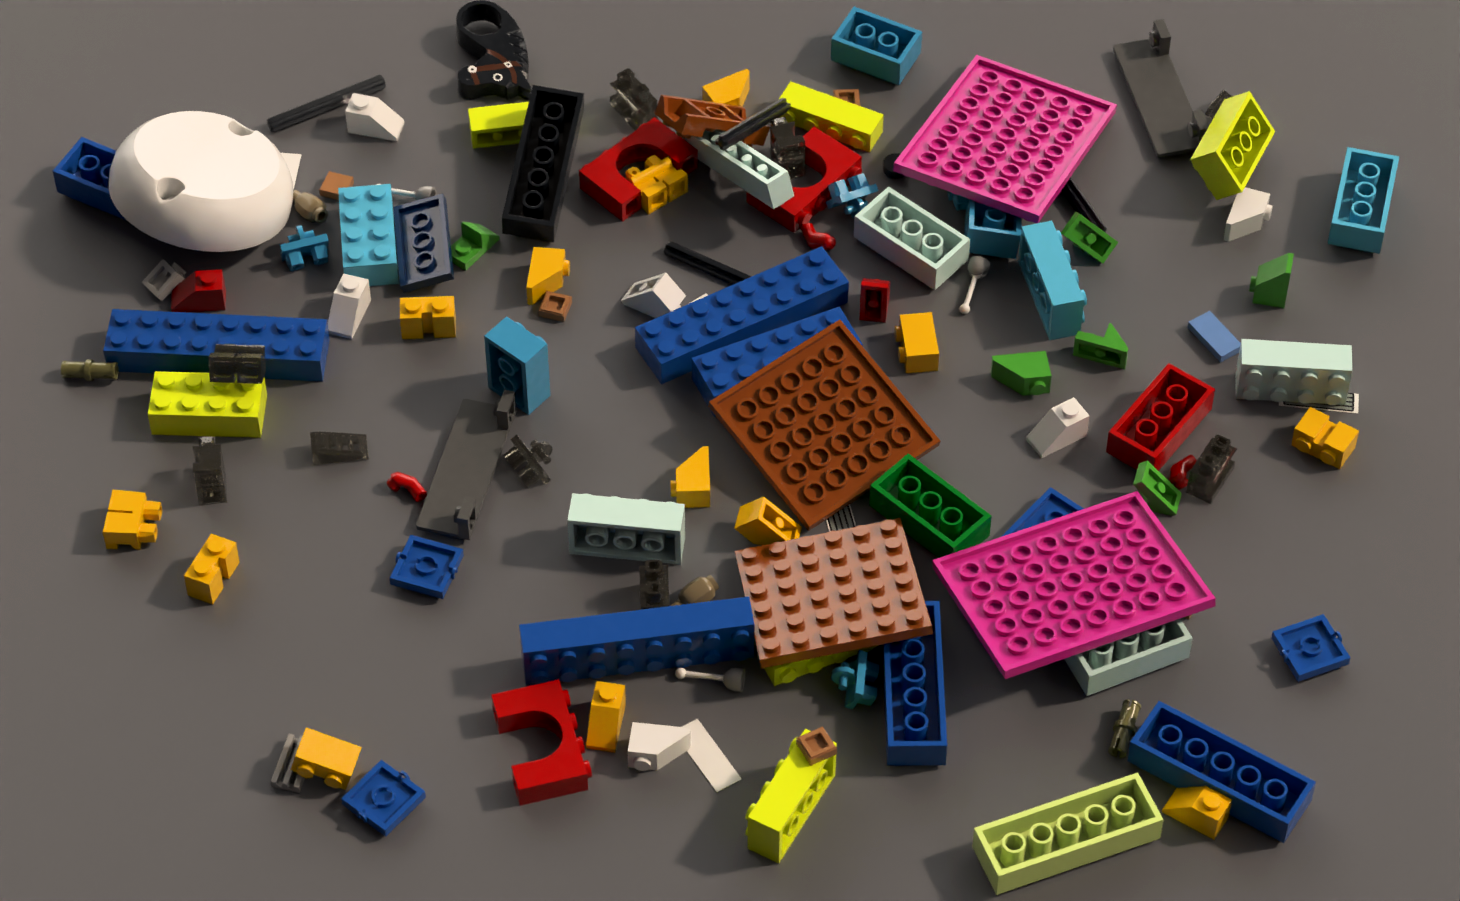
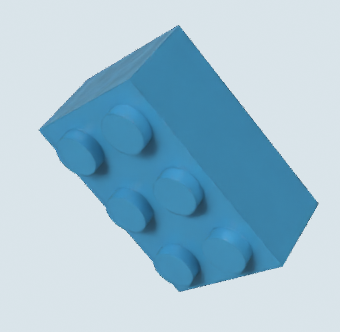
M853 7L831 39V60L900 85L921 53L922 31Z
M506 316L484 335L488 388L501 397L504 390L515 391L516 407L529 415L551 396L548 345L542 337L535 336L526 330L521 323L514 322Z

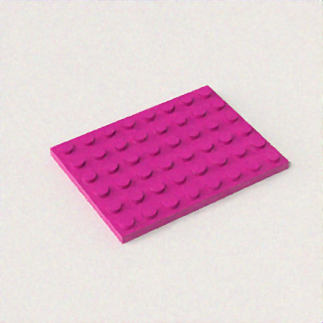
M976 55L896 159L893 171L928 185L944 189L955 195L974 200L977 203L1023 218L1026 221L1039 223L1116 113L1117 104Z
M1138 491L932 560L933 569L1004 679L1215 607L1216 601L1214 595Z

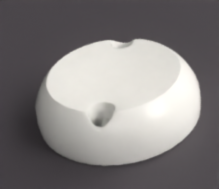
M176 112L145 122L132 131L120 144L115 152L109 173L110 197L120 214L128 222L153 238L191 250L226 252L260 245L273 238L283 229L289 219L293 203L292 177L283 156L276 146L259 131L248 129L233 118L209 112Z

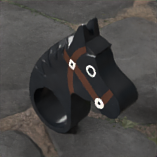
M476 0L462 6L456 16V39L458 44L477 58L478 61L476 65L465 66L458 71L457 90L459 95L469 100L489 95H496L507 100L516 96L529 100L531 86L528 83V53L523 34L516 21L506 10L491 1ZM475 21H488L495 24L499 30L494 34L479 35L469 32L464 27Z

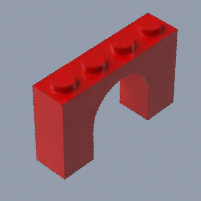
M654 117L647 123L640 125L630 135L623 137L612 148L602 152L595 160L585 164L579 170L580 189L623 222L641 209L642 206L641 190L619 173L622 168L634 162L646 161L647 158L656 155L661 160L668 157L677 171L682 169L689 174L698 168V150Z
M816 127L810 129L797 141V159L819 172L823 176L820 182L809 187H792L794 197L775 209L746 191V202L793 233L801 228L803 224L809 223L816 213L826 208V201L832 199L828 185L844 179L846 186H848L849 178L862 173V156Z
M559 679L491 694L492 711L499 734L529 727H541L554 732L561 740L558 749L548 757L511 766L512 781L519 806L588 790V778L592 777L589 760L583 761L582 754L585 753L584 743L581 736L576 737L574 731L578 730L575 713L569 714L568 707L571 706L570 696L567 689L562 690Z

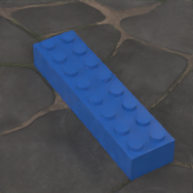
M821 246L636 326L635 348L659 382L664 384L691 372L692 358L848 303L849 281Z
M112 309L103 352L105 362L118 363L119 372L155 373V371L264 374L265 379L323 382L330 338L327 319Z
M749 597L519 625L521 656L526 686L557 679L560 682H572L577 679H598L610 675H629L634 672H654L666 668H686L690 665L716 664L723 661H742L747 658H754V620Z

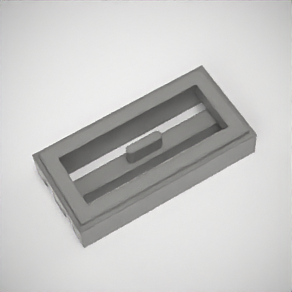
M288 734L271 779V787L300 793L305 778L297 774L294 784H290L294 771L290 769L302 736L298 739L295 738L294 734ZM293 746H296L291 761L289 763L288 769L286 771L285 777L283 779V782H281V778L284 773Z

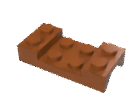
M668 95L660 96L654 113L663 120L662 123L675 129L678 136L690 139L691 136L702 137L705 130L709 132H715V129L727 131L746 120V108L743 106ZM765 125L741 141L750 147L753 145L764 146L770 126Z

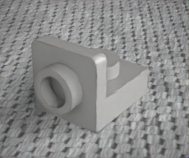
M162 259L141 283L158 299L163 301L179 282L186 279L184 275L187 272L176 262L170 265Z

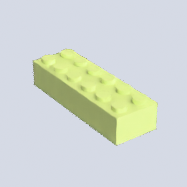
M1137 772L975 827L972 848L996 895L1158 840L1161 837L1164 819Z

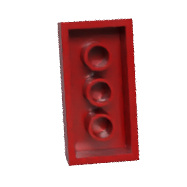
M1168 363L1108 432L1106 453L1136 470L1139 463L1148 460L1159 471L1211 411L1215 388Z

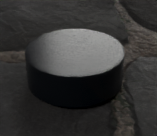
M899 153L889 154L883 160V172L890 178L898 179L904 177L903 174L893 171L894 162L900 156Z

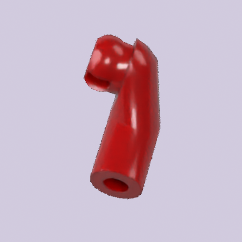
M812 223L802 225L801 231L811 249L822 246L824 250H832L836 246V239L827 233L816 232Z
M1188 455L1170 468V482L1174 483L1178 490L1189 485V480L1186 478L1187 472L1198 465L1193 455Z
M394 472L391 474V478L387 480V486L391 490L398 491L402 486L409 491L417 502L424 500L427 496L425 489L413 476Z

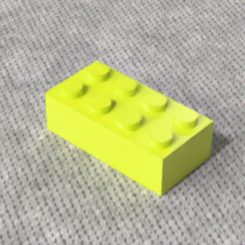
M1250 91L1224 99L1190 159L1194 169L1198 171L1207 189L1211 191L1216 200L1243 192L1275 133V130Z
M155 371L148 409L151 434L261 438L267 400L264 374Z
M805 729V730L803 731V733L801 734V736L804 735V734H806V733H809V732H811V731L808 730V729ZM797 737L793 739L786 759H781L778 762L774 772L775 776L771 782L766 781L763 785L760 799L756 804L752 803L745 816V819L748 820L745 835L748 836L747 849L778 864L836 773V755L810 766L796 744Z

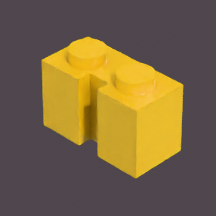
M454 296L400 298L402 339L424 338V333H434V338L456 337Z
M932 312L900 315L899 326L894 327L895 341L901 343V347H898L899 363H904L905 372L938 371L939 350Z
M1310 407L1294 428L1291 445L1301 452L1308 453L1322 460L1325 464L1341 469L1356 447L1359 430L1340 421L1338 424L1329 421L1330 416Z
M210 534L184 575L188 596L212 605L224 588L222 577L230 579L240 563L236 542Z
M306 727L290 770L297 772L298 775L304 778H313L314 775L325 779V784L329 787L346 790L362 747Z

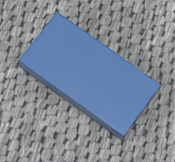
M1211 311L1188 322L1187 328L1220 363L1239 353L1241 343Z

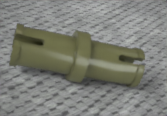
M87 359L85 362L62 361L61 375L62 378H85L86 381H93L94 378L116 380L119 367L117 362H94L93 359Z
M1130 699L1123 701L1119 719L1113 725L1114 735L1108 752L1116 758L1118 751H1121L1119 758L1126 757L1130 739L1136 733L1135 723L1141 710V704L1135 700H1132L1131 707L1129 706Z

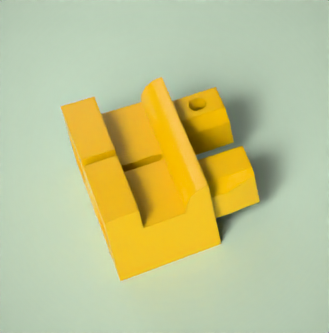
M653 155L645 161V170L642 172L634 166L625 172L626 179L641 190V206L648 215L666 205L667 201L670 203L688 192V174L682 169L677 171L668 157L661 160L656 155Z
M113 489L103 528L106 549H118L119 544H126L140 550L142 542L156 543L157 524L146 523V521L161 520V502L147 501L146 493Z

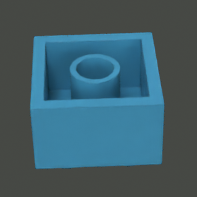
M969 199L964 226V235L970 239L969 253L1016 259L1020 244L1022 218Z

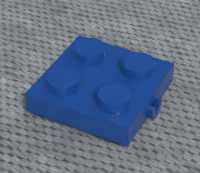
M410 535L403 551L398 552L396 555V565L390 576V585L444 599L452 579H455V573L458 572V567L464 556L463 549Z
M1324 614L1272 632L1271 638L1297 682L1350 663L1351 657L1342 644L1340 632L1333 630Z
M380 760L341 798L344 807L386 837L426 798V794L423 789L410 781V777L406 772L401 771L399 773L383 760Z

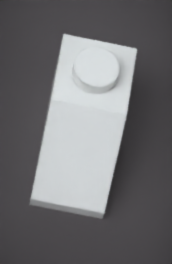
M352 94L345 111L348 133L397 142L404 126V119L377 97Z
M1246 187L1243 192L1238 193L1226 222L1223 240L1229 242L1261 230L1264 220L1269 221L1273 206L1269 205L1270 194Z
M343 273L333 295L328 319L329 334L348 339L353 338L371 301L369 279Z
M663 273L633 283L621 302L628 307L657 318L680 308V303L686 295L667 273Z
M1073 397L1051 408L1026 436V440L1041 458L1046 457L1086 437L1089 414Z
M632 722L628 746V768L646 771L659 770L690 749L691 728Z

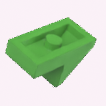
M1078 212L1073 214L1061 232L1063 236L1073 242L1074 246L1104 264L1118 244L1115 239Z
M462 222V236L451 246L452 263L465 271L500 240L499 235L481 224Z
M1109 323L1104 337L1078 330L1074 340L1073 356L1125 369L1129 348L1114 326Z
M1148 460L1139 463L1133 483L1138 489L1139 494L1152 512L1170 516L1176 515L1182 493Z

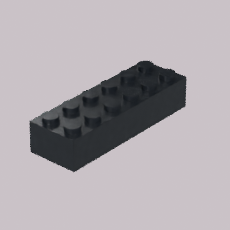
M533 85L502 214V234L554 242L583 117L584 93Z

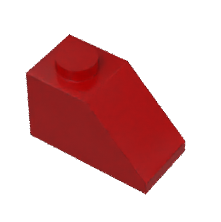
M222 269L194 271L172 290L171 312L225 310L226 288Z
M865 278L861 281L859 320L886 323L890 281Z

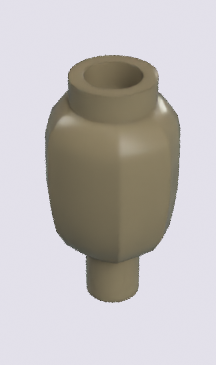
M293 190L295 210L304 219L312 223H322L327 219L328 212L323 201L313 194L307 192L300 193L298 190Z
M711 575L697 577L681 589L678 600L670 606L708 602L714 598L715 591L719 589V586Z

